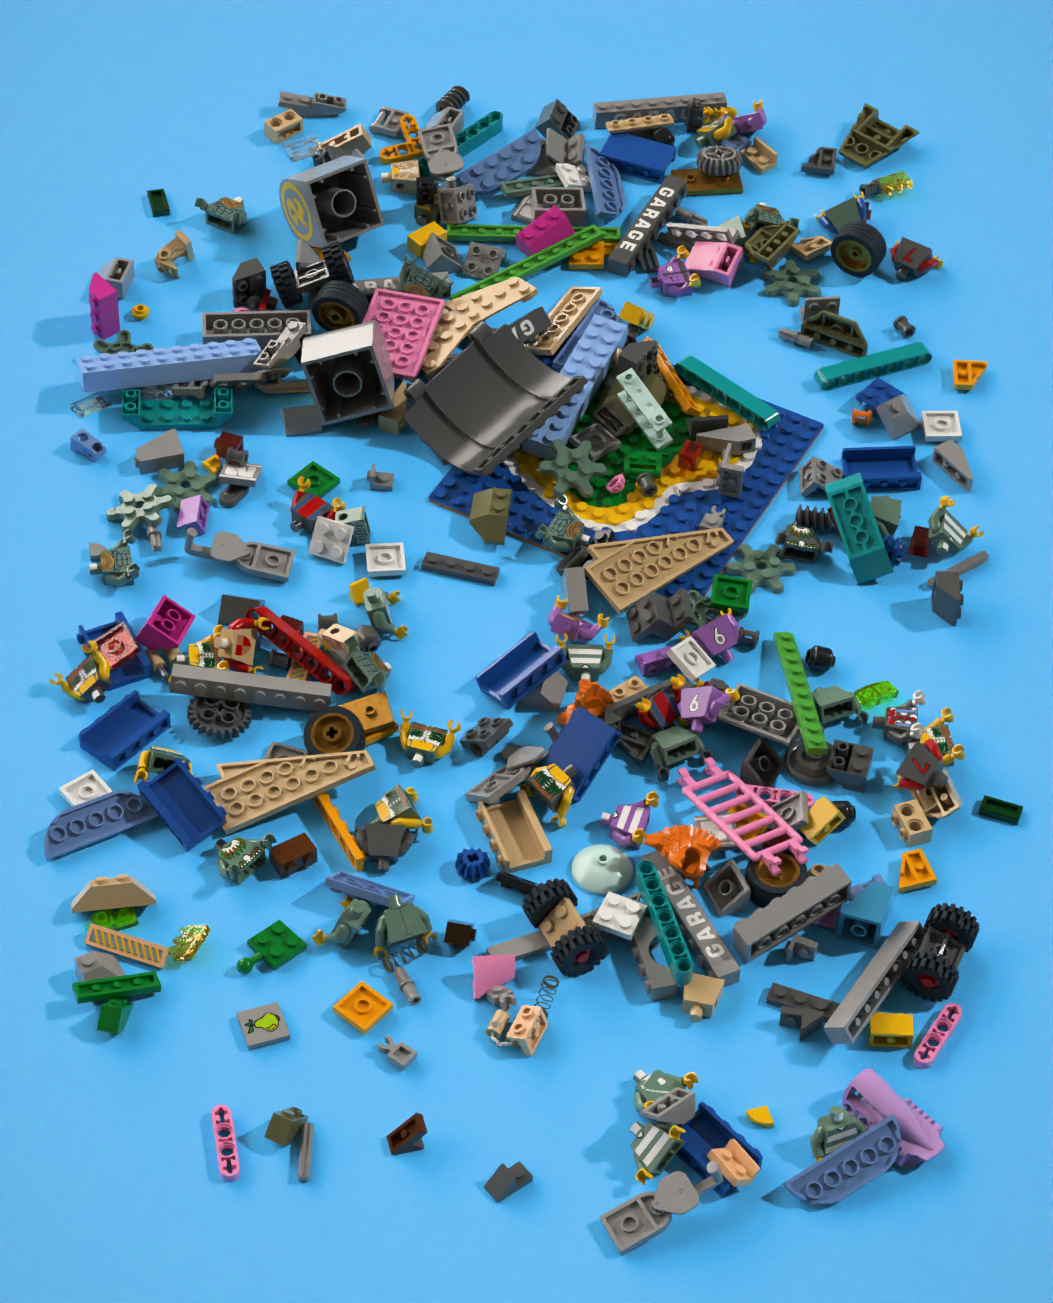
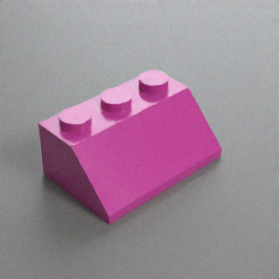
M554 205L516 234V246L529 257L575 234V231L567 216Z
M95 272L93 273L89 288L91 330L94 335L104 340L120 331L118 294L115 288Z
M163 595L135 639L151 650L178 648L196 616Z

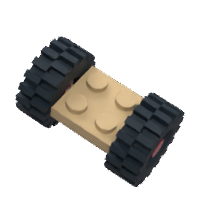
M554 878L553 881L551 879L546 880L545 884L542 882L538 884V888H532V893H527V899L523 900V911L533 927H538L552 948V959L562 975L579 977L580 973L582 975L587 974L586 971L589 969L592 971L595 965L598 966L601 963L600 960H604L606 957L604 954L607 953V945L596 928L585 925L575 908L578 906V899L567 881L565 882L564 879L559 881L558 878Z

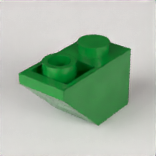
M115 997V999H110L101 1004L97 1030L114 1034L123 1032L133 1008V1003L127 1002V998Z

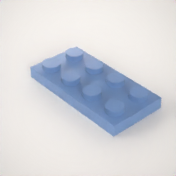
M337 871L326 877L324 886L330 887V890L333 892L349 893V896L352 898H364L369 900L370 904H382L388 906V909L390 908L387 901L389 896L398 894L402 904L414 903L416 896L342 871Z

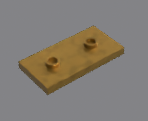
M699 169L671 170L670 175L687 180V187L689 189L687 196L743 193L739 172L729 176L716 177V175L704 174Z
M386 691L338 705L350 710L358 717L365 735L395 725Z

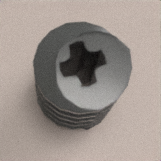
M455 85L436 103V112L438 113L447 107L461 109L470 100L469 92L464 87Z
M799 504L795 521H800L803 525L806 523L807 528L813 525L814 530L821 526L823 532L828 527L829 532L832 533L834 515L832 514V509H829L826 514L824 508H821L820 512H818L817 507L814 506L813 510L810 511L807 505L805 510H803L802 504Z

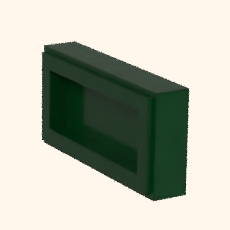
M164 189L147 191L153 217L170 215Z
M984 795L978 814L1018 825L1023 806Z

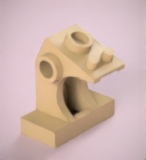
M179 229L174 233L175 238L162 247L154 259L156 269L161 273L170 274L171 278H174V276L180 278L178 268L173 264L177 258L185 257L189 262L195 258L191 240Z

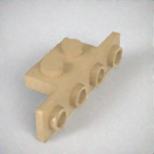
M670 114L606 122L609 134L622 132L641 138L651 137V133L655 128L674 125V120Z

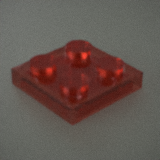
M124 621L94 640L97 643L96 650L100 651L110 663V672L141 652L128 625Z

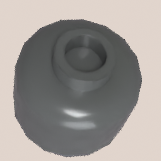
M371 625L359 626L355 631L358 632L360 651L376 652L381 645L380 635Z

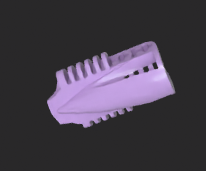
M867 1068L860 1072L846 1088L842 1098V1107L850 1115L856 1116L864 1124L866 1130L894 1114L901 1134L898 1156L894 1162L900 1167H911L919 1162H928L937 1157L944 1149L945 1144L939 1137L943 1132V1127L935 1123L934 1119L929 1118V1115L924 1113L921 1108H918L915 1103H912L911 1099L906 1098L903 1100L873 1069Z

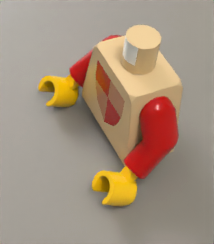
M261 617L258 620L240 618L229 624L228 628L221 629L220 637L214 639L213 645L215 648H218V657L227 661L232 671L256 674L257 668L264 670L262 666L252 668L249 665L253 666L257 635V628H254V626L268 630L270 627H262V622L264 620L270 621L265 617Z

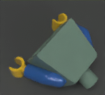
M861 192L859 197L853 194V198L826 211L820 210L822 214L820 216L814 214V216L825 229L833 234H837L847 223L853 221L863 222L865 220L867 207L864 201V194Z

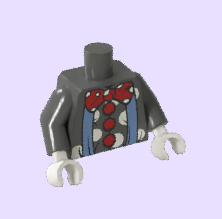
M922 690L914 692V700L910 699L897 707H887L885 717L873 716L872 728L884 729L883 739L885 741H890L897 745H907V743L915 742L916 739L922 737L924 728L921 723H917L918 707H916L917 704L922 706L926 703L925 694Z

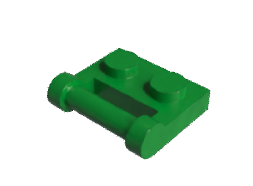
M625 450L623 476H639L647 472L652 477H655V479H661L662 453Z

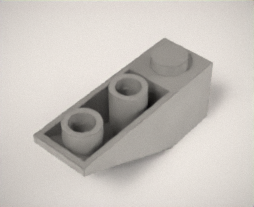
M748 423L696 434L695 448L722 453L723 449L727 448L728 443H731V454L740 455L755 451L756 437Z

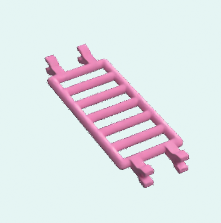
M712 757L704 759V763L708 766L704 768V773L711 775V777L696 782L685 767L677 770V773L681 776V778L677 779V783L685 786L682 788V793L752 861L762 860L774 876L781 873V869L777 865L781 864L782 860L773 855L789 849L801 865L808 862V858L804 854L808 853L809 849L806 846L800 845L803 842V838L731 770L723 772L716 765ZM726 779L733 783L699 797L693 793ZM739 789L744 793V795L710 808L705 804ZM748 801L756 804L753 807L722 819L716 815ZM762 811L767 815V817L734 830L727 826ZM774 822L779 826L777 829L746 841L739 837ZM784 834L792 838L757 853L751 849V847Z

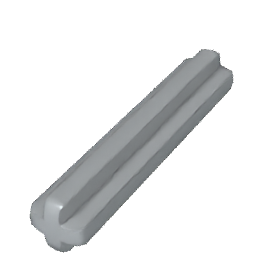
M304 1122L301 1129L298 1180L300 1182H308L310 1180L314 1125L311 1122Z

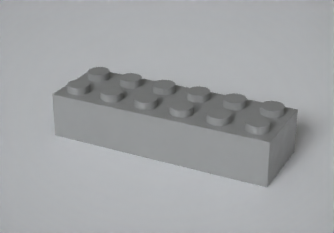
M310 310L203 312V345L209 342L223 343L227 340L242 341L245 338L256 339L263 351L270 340H277L290 321L306 323L308 329L302 337L311 336Z
M838 863L824 867L818 875L808 877L802 885L792 887L781 898H774L768 906L763 909L758 908L752 913V916L736 922L733 927V946L748 964L849 901L852 881Z

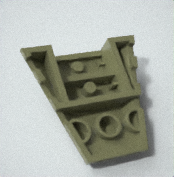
M865 103L862 112L859 113L856 123L845 138L838 154L867 168L917 136L919 131L908 125L899 130L879 119V110Z
M618 367L609 370L604 379L598 408L606 403L630 426V429L628 431L625 430L623 434L629 436L639 426L617 398V394L622 392L624 388L616 379ZM650 373L643 384L658 404L662 406L666 399H670L673 396V393L657 374ZM605 409L602 410L620 428L623 427ZM598 414L600 418H602L615 432H617L616 429H614L600 414Z

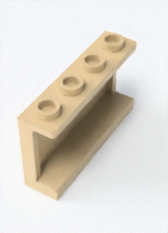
M524 789L516 791V799L488 807L484 806L483 801L478 802V810L475 811L478 822L482 823L484 836L489 838L491 851L496 853V861L499 868L502 867L504 872L514 873L552 862L551 845Z

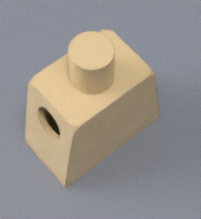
M693 973L692 981L687 985H683L682 1011L690 1013V1021L699 1023L702 1016L709 1018L713 1016L723 995L725 980Z

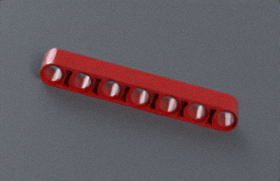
M265 606L251 608L246 612V618L258 620L261 617L269 619L270 621L264 620L262 622V627H270L268 630H263L258 626H254V628H257L258 632L320 682L332 684L331 690L335 694L344 695L356 690L357 685L346 670Z

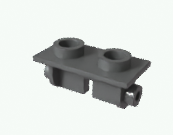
M696 97L693 98L691 103H688L686 113H688L685 120L687 134L690 129L697 132L703 123L704 105L701 102L696 103Z

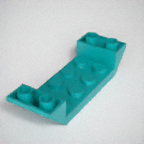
M214 388V399L141 400L140 389L122 390L121 418L141 431L171 430L174 428L176 430L216 429L233 416V388Z
M861 473L826 484V493L857 584L859 585L894 573Z

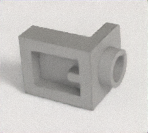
M372 464L371 471H367V482H370V490L392 492L394 473L376 472V464Z
M794 934L792 941H787L784 948V953H787L786 961L790 962L794 954L803 959L814 961L817 955L818 942Z

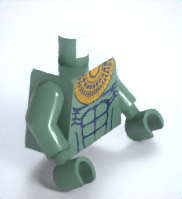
M197 197L194 206L205 211L206 224L232 234L236 233L240 225L245 226L247 224V213L245 212L244 200L241 197H236L234 200L222 197L212 203H207L205 199Z
M764 202L756 204L744 217L745 221L749 222L750 233L754 234L761 227L780 225L783 222L798 228L800 219L791 217L788 221H785L778 209L769 207Z
M407 253L405 255V263H403L399 273L402 292L440 299L448 287L453 285L454 280L448 283L446 278L449 275H446L441 280L414 264L416 257L414 256V259L410 261L407 259L409 254Z
M560 495L554 501V506L557 509H562V511H558L548 528L541 524L537 528L538 531L535 533V537L537 539L543 538V547L549 548L554 552L570 553L578 545L588 547L591 542V536L584 534V523L576 517L569 506H566L568 499L565 495Z
M130 529L123 532L122 537L124 540L121 539L114 547L100 553V563L89 564L90 575L102 574V581L105 585L116 587L134 585V578L139 577L138 571L140 568L136 563H132L130 546H128V543L133 544L136 542V537L133 536L134 533Z
M352 635L344 641L348 646L350 656L342 666L362 693L373 689L377 692H382L388 683L387 678L391 672V665L388 662L384 663L376 653L358 650L357 646L359 643Z

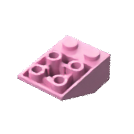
M696 241L685 265L690 274L697 273L699 277L730 287L744 260L743 248L727 242Z

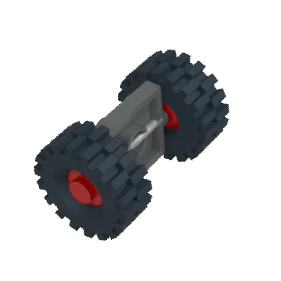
M339 241L321 248L324 260L294 270V272L287 260L270 266L273 283L285 308L302 303V293L310 292L312 289L320 286L323 287L324 284L330 281L338 280L350 284L354 283L350 264Z
M943 903L942 906L937 904L931 909L924 924L925 935L917 952L910 956L902 973L904 986H908L907 989L910 992L914 991L915 996L918 997L920 995L924 1000L928 998L930 1002H935L936 999L938 1002H943V999L947 1000L951 997L959 979V971L957 970L964 952L967 953L973 947L980 930L979 922H976L977 918L975 916L971 917L969 910L965 912L964 907L960 906L957 908L956 904L952 903L950 906L947 903Z

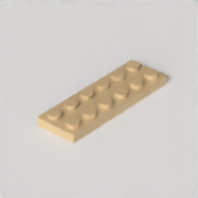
M571 286L548 314L552 323L547 328L548 332L541 336L538 334L533 336L535 340L526 345L524 344V346L533 355L553 356L603 294L600 287Z

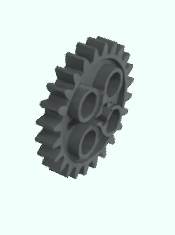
M194 696V700L191 699L190 705H188L187 719H189V724L193 725V730L198 729V734L205 733V738L212 735L213 740L217 736L224 740V736H227L231 740L232 735L239 737V732L244 734L245 729H249V724L252 720V709H250V704L245 702Z

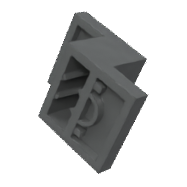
M683 588L669 599L651 591L626 612L632 641L637 644L650 633L669 641L694 619L688 592Z

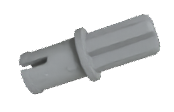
M679 206L675 210L676 214H674V217L686 221L687 224L708 225V220L696 215L694 211L690 212Z
M781 328L778 333V337L811 349L814 338L800 334L799 331L794 332Z
M145 523L147 540L150 542L152 550L160 552L163 546L161 532L158 531L157 526L153 527Z
M397 967L393 971V975L399 984V990L404 993L409 1005L418 1004L421 1001V996L414 986L415 982L409 978L404 967Z

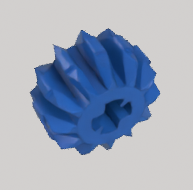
M893 534L889 537L883 536L882 539L891 565L898 566L900 561H904V555L907 553V549L903 548L905 542L900 543V537L894 539Z
M473 847L470 850L464 848L462 853H458L455 868L458 875L464 876L465 880L469 878L473 882L476 878L482 880L483 875H487L489 872L490 860L487 852H482L481 848L474 850Z

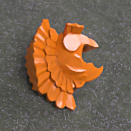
M590 679L580 680L578 682L579 690L576 693L575 702L569 704L565 712H561V715L557 716L558 720L556 722L559 725L566 726L572 712L578 706L588 710L599 719H604L606 707L613 704L612 701L614 699L611 698L613 695L596 681L592 683Z
M682 824L680 826L674 825L671 828L665 827L662 832L658 831L657 833H652V835H646L644 844L661 852L660 854L664 858L667 857L668 865L673 866L677 872H681L688 880H692L693 888L697 889L700 877L703 876L705 870H710V867L707 865L708 857L711 851L720 848L721 841L715 838L714 834H708L707 830H702L700 827L694 828L692 824L689 826Z

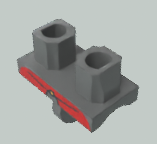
M266 288L262 299L259 295L250 296L247 304L251 310L273 311L278 299L270 296L271 290Z

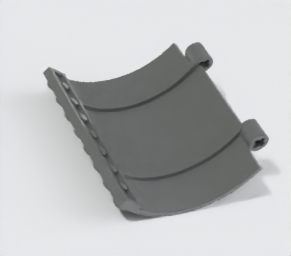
M481 321L468 333V337L473 343L426 385L422 380L416 379L403 391L406 398L414 403V405L402 417L420 439L446 462L465 473L488 476L494 471L493 468L506 461L510 453L518 450L523 441L531 438L532 433L536 429L543 427L549 417L555 416L561 406L568 404L573 395L580 393L588 381L585 376L570 378L549 368L517 339L507 324H503L492 334L489 325Z

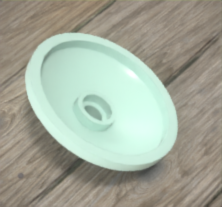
M599 844L586 847L577 853L572 862L571 873L575 883L586 892L595 895H607L608 892L618 893L629 885L633 876V865L630 858L622 850L614 846Z

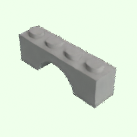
M641 920L631 941L627 940V942L632 944L633 959L638 961V972L640 977L644 978L645 992L650 994L652 1001L676 997L678 984L673 980L669 967L656 963L650 956V953L658 948L659 945L651 920Z

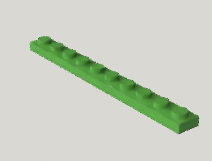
M447 224V241L516 242V234L528 225ZM572 226L575 233L587 228ZM597 227L604 233V239L600 241H604V243L617 242V244L620 242V227Z
M593 224L449 296V301L508 280L511 277L524 279L604 239V233Z
M786 631L774 632L773 641L806 753L827 755L828 747L794 635Z

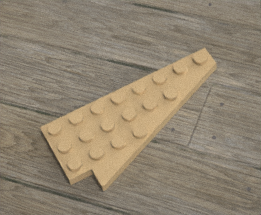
M722 527L592 544L587 547V551L594 558L595 562L585 567L584 573L616 612L620 614L638 603L649 592L658 591L731 547L734 540Z
M367 750L216 764V767L222 779L204 786V790H209L215 798L213 800L217 806L221 805L226 811L227 823L222 828L225 834L229 835L371 772L376 768Z

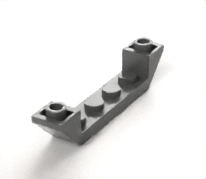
M665 680L607 706L604 722L620 732L621 722L638 714L634 705L640 702L642 697H647L660 687L672 686L673 684L669 680ZM686 682L681 689L695 688L696 684Z

